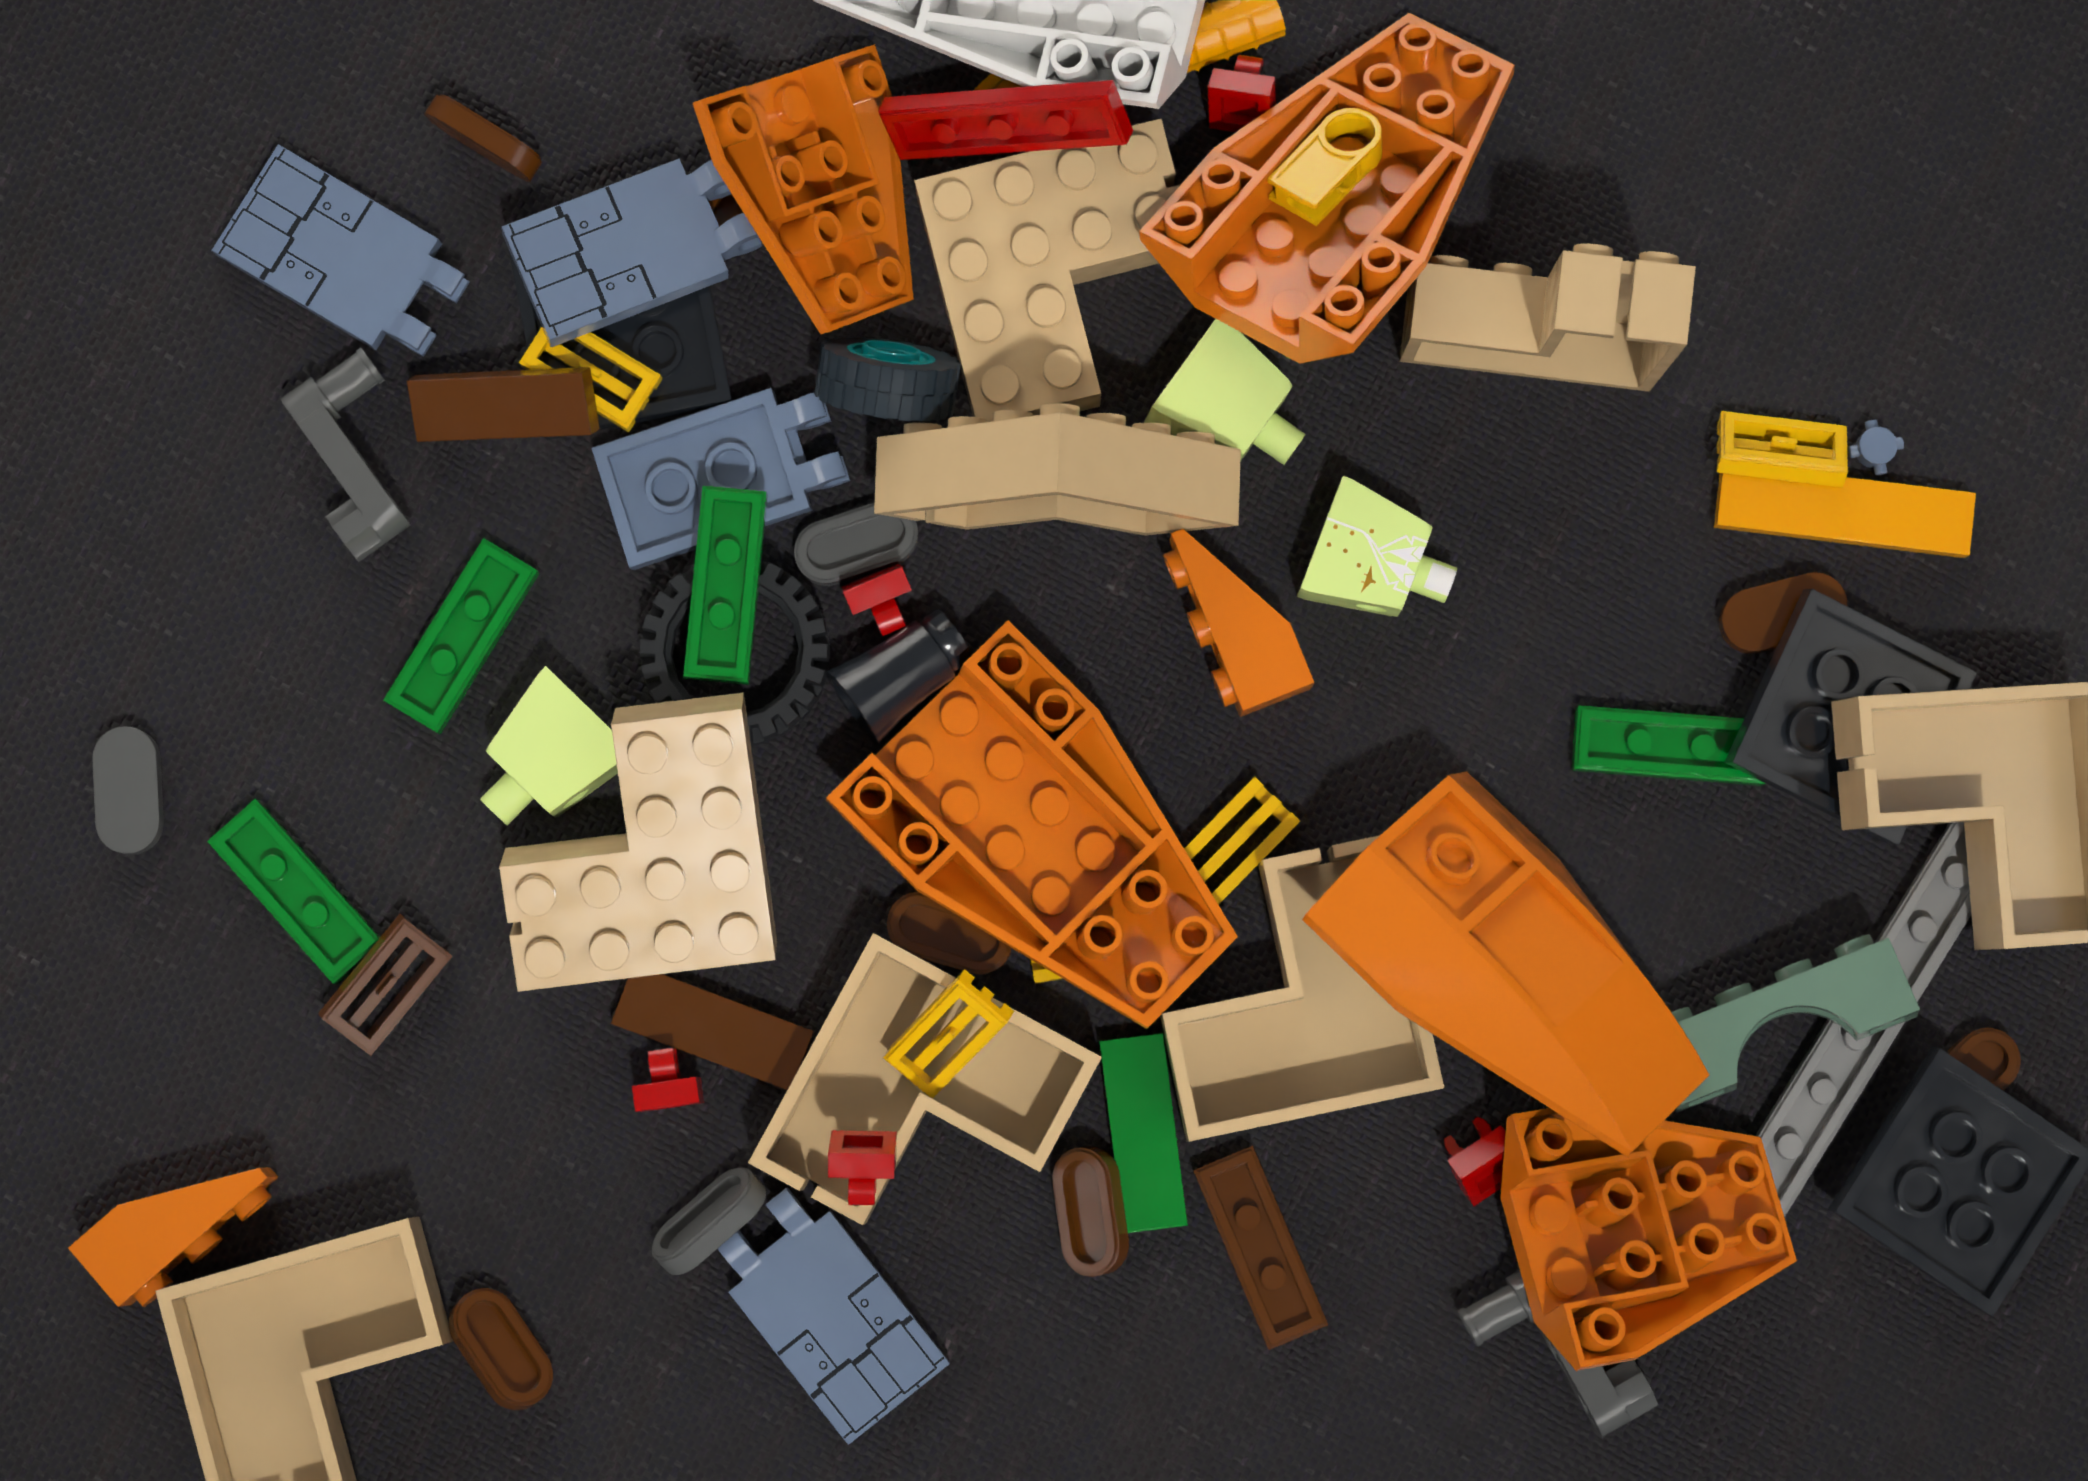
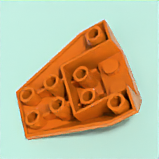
M875 44L749 86L745 85L693 102L714 167L820 335L914 300L901 161L878 113L884 98L892 97Z
M1551 1108L1515 1113L1507 1117L1500 1198L1534 1323L1576 1371L1636 1360L1797 1261L1761 1137L1664 1120L1626 1157Z

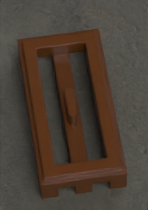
M399 914L318 1014L321 1019L372 1056L452 958V955ZM405 937L409 938L410 941L346 1019L341 1017ZM422 950L427 952L429 957L367 1033H362L358 1028L391 990Z

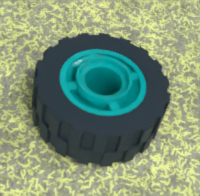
M866 337L829 338L821 343L814 394L815 397H819V400L824 403L861 415L865 414L878 418L902 421L944 420L946 417L953 416L961 363H959L956 357H951L950 354L943 351L940 352L934 350V348L903 341Z

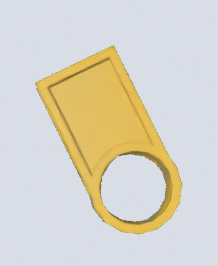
M1344 108L1334 111L1325 117L1322 123L1267 178V183L1275 187L1268 195L1269 200L1317 226L1380 162L1382 158V128L1378 119L1370 112L1359 108ZM1345 134H1360L1371 140L1370 144L1355 151H1342L1330 145V142L1335 138Z

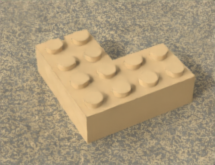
M1162 119L1133 125V132L1127 145L1029 151L914 180L916 197L959 363H961L960 369L973 417L984 418L987 422H991L994 418V412L1000 410L1027 411L1035 416L1040 415L1041 405L1053 403L1076 405L1080 407V411L1100 407L1101 390L1073 285L1159 264L1141 242L1139 231L1179 187V185L1174 186L1175 169Z
M1576 244L1573 247V252L1563 250L1548 277L1532 276V268L1521 264L1498 263L1494 265V270L1490 271L1468 268L1469 261L1464 258L1447 255L1430 257V263L1427 264L1425 269L1408 287L1399 362L1649 392L1687 345L1696 266L1679 264L1678 256L1655 251L1640 253L1639 259H1636L1634 262L1622 261V257L1613 256L1612 248L1598 244Z
M1060 403L1041 405L1040 415L1035 416L1031 412L1020 410L995 411L993 421L987 422L986 419L979 417H951L948 419L947 428H942L941 425L932 423L904 424L903 434L877 437L874 514L920 521L925 520L926 510V523L965 530L1061 520L1144 536L1173 533L1181 529L1193 531L1239 526L1241 449L1215 444V435L1211 433L1181 432L1177 433L1176 436L1171 435V426L1168 424L1135 423L1132 427L1126 426V416L1120 414L1094 413L1082 417L1080 416L1079 406Z
M2088 682L1858 696L1831 702L1836 760L1848 759L1849 771L1837 772L1842 830L1964 822L1974 950L2088 943Z
M744 692L615 708L611 728L626 833L505 848L499 869L507 923H513L509 937L518 992L776 960L777 936Z
M1379 836L1332 845L1327 850L1329 863L1318 865L1322 861L1320 848L1268 858L1259 863L1258 866L1284 988L1160 1015L1186 1142L1444 1088L1433 1034L1397 1012L1302 920L1310 908L1367 846Z
M873 933L748 1163L799 1191L805 1189L809 1180L814 1181L819 1186L816 1187L811 1198L855 1222L865 1225L890 1179H877L875 1205H848V1178H828V1150L832 1130L897 1131V1167L928 1111L1040 1172L1102 1057L1014 1010L1008 1023L933 1099L930 1098L883 1057L889 1047L956 978ZM959 998L908 1050L905 1056L912 1061L967 1004ZM994 998L991 999L999 1008L1003 1005L1000 1001ZM977 1014L923 1071L932 1077L986 1020Z
M420 1217L406 1218L155 1291L206 1481H357L329 1378L453 1342Z

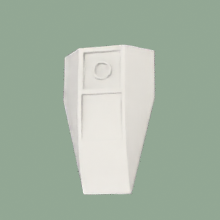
M813 0L1023 87L1113 80L1123 104L1159 109L1186 78L1205 0Z

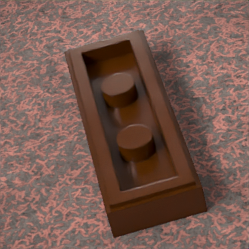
M590 367L415 375L407 380L417 442L592 435L600 429Z
M663 974L628 978L611 1024L786 1090H788L803 1063L815 1032Z
M1253 1146L1193 1170L1268 1350L1327 1326V1320Z

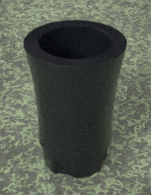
M937 609L926 616L921 622L912 621L896 634L860 656L826 671V676L838 698L855 722L875 744H879L906 715L932 693L955 678L954 672L960 669L963 663L972 655L956 627L947 619L942 611Z

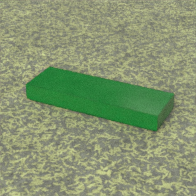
M702 486L683 675L685 679L749 685L768 499L767 491Z
M483 538L383 701L441 735L539 576L538 570Z
M1579 705L1576 707L1571 771L1757 786L1765 784L1724 763L1744 720L1742 718Z
M254 799L207 841L333 984L337 985L352 972L379 940L380 936L259 800Z
M1163 1033L1099 1041L1113 1156L1120 1173L1128 1233L1188 1226Z

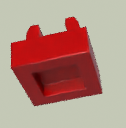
M1238 55L1234 71L1213 68L1208 84L1209 128L1237 132L1276 105L1275 77L1260 75L1264 63L1263 58Z
M899 563L840 587L852 615L869 608L871 609L882 636L906 627L894 598L912 589Z
M677 1048L647 1051L652 1083L632 1086L635 1112L704 1103L701 1078L689 1077L680 1079Z
M1480 1117L1472 1120L1480 1139L1467 1148L1459 1147L1451 1135L1444 1139L1446 1150L1450 1156V1159L1447 1161L1460 1189L1473 1207L1501 1189L1506 1135L1502 1125L1492 1131L1490 1125Z
M832 1130L828 1150V1178H848V1205H875L877 1179H894L897 1131Z

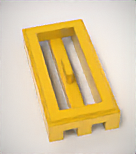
M541 327L519 361L521 367L526 370L553 369L539 360L543 351L571 368L590 367L594 382L628 402L622 411L594 394L597 413L630 432L636 422L635 418L640 410H644L649 402L648 398L652 391L657 389L663 380L662 376L591 332L574 338L577 342L641 380L635 391L559 344L550 347L544 330Z
M1721 411L1717 424V435H1719L1717 442V454H1719L1717 473L1843 488L1848 474L1847 426Z
M1256 777L1184 848L1192 860L1253 797L1262 804L1242 827L1198 870L1200 876L1206 882L1271 814L1280 822L1270 835L1212 893L1218 905L1300 822L1292 812L1290 813L1282 805L1280 800L1263 787L1264 785Z
M965 969L889 1047L883 1057L932 1099L1008 1023L1014 1013V1010L1005 1003L1000 1008L991 1001L994 993L985 986L980 991L971 984L975 977ZM959 998L967 1004L912 1061L905 1056L908 1050ZM977 1014L986 1020L932 1077L923 1071Z

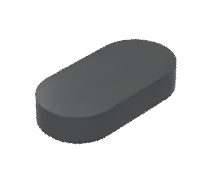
M874 502L814 522L802 530L796 540L794 547L796 564L806 579L821 586H833L905 561L913 553L918 542L916 521L874 514Z
M117 727L103 734L93 751L95 825L100 840L108 848L125 855H137L151 849L158 842L163 832L161 756L156 742L147 733L133 727Z
M734 1168L723 1173L660 1228L653 1241L652 1256L671 1275H681L691 1271L757 1214L766 1197L765 1186L748 1168Z

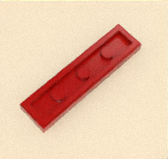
M1113 80L885 97L878 110L900 160L1127 145L1133 132L1132 125Z

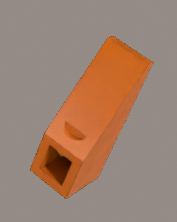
M1184 529L1171 533L1169 543L1172 551L1163 554L1164 561L1176 589L1187 586L1196 607L1195 610L1187 612V617L1199 647L1203 648L1211 645L1220 668L1211 671V676L1223 706L1235 704L1239 716L1242 717L1310 690L1314 680L1291 623Z
M270 1167L256 1168L119 1204L69 1246L68 1249L118 1307L132 1305L136 1301L142 1307H145L157 1298L156 1290L172 1285L173 1281L167 1274L187 1257L192 1264H195L222 1241L223 1238L217 1233V1230L233 1216L237 1215L241 1221H244L266 1204L272 1197L266 1188L278 1176Z

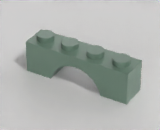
M1870 934L1864 935L1836 947L1834 951L1837 959L1814 968L1810 959H1805L1776 971L1774 975L1777 983L1753 992L1750 983L1728 989L1714 997L1717 1007L1693 1016L1690 1007L1671 1012L1709 1073L1706 1080L1675 1109L1676 1113L1737 1089L1738 1060L1746 1042L1757 1029L1777 1017L1794 1013L1818 1015L1841 1026L1856 1041L1916 1018L1920 1008L1890 939L1886 938L1873 943Z

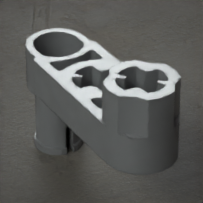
M362 348L356 350L355 354L317 381L310 377L280 398L298 426L351 498L325 517L358 562L411 525L337 422L341 418L338 413L340 410L378 383L381 384L385 381Z
M1520 1270L1505 1278L1507 1285L1465 1309L1461 1308L1457 1311L1463 1325L1477 1347L1481 1346L1484 1341L1526 1318L1530 1323L1534 1322ZM1539 1329L1587 1417L1601 1437L1606 1436L1659 1405L1647 1379L1634 1360L1612 1364L1604 1369L1600 1366L1576 1371Z

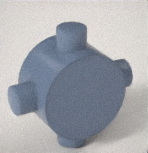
M1869 420L1865 422L1866 431L1857 439L1856 444L1848 446V454L1850 458L1857 457L1864 466L1874 468L1875 475H1882L1888 472L1886 463L1895 456L1897 450L1904 449V441L1902 437H1895L1887 428L1878 427L1877 420Z

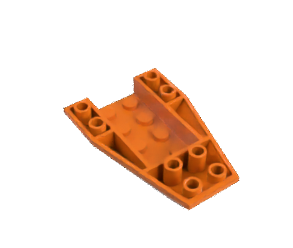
M1408 13L1214 147L1139 231L1140 240L1195 308L1299 364L1353 353L1427 266L1514 75L1515 65ZM1344 108H1359L1368 111L1378 119L1382 128V158L1378 165L1317 226L1269 200L1268 195L1275 187L1267 183V178L1322 123L1325 117L1334 111ZM1345 134L1335 138L1330 142V145L1342 151H1355L1370 144L1371 140L1360 134Z
M1009 620L963 663L959 674L876 755L871 753L825 799L918 892L1146 1029L1238 937L1099 709Z
M1467 771L1448 775L1367 846L1302 919L1397 1012L1626 1157L1709 1076L1698 1053L1671 1011L1560 859Z

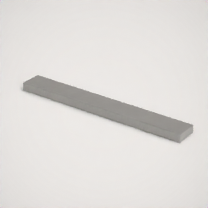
M1964 822L1948 823L1875 941L1876 943L1886 938L1890 939L1917 1002L1971 916ZM1827 1019L1755 1135L1762 1139L1784 1217L1905 1022L1858 1041L1841 1026Z

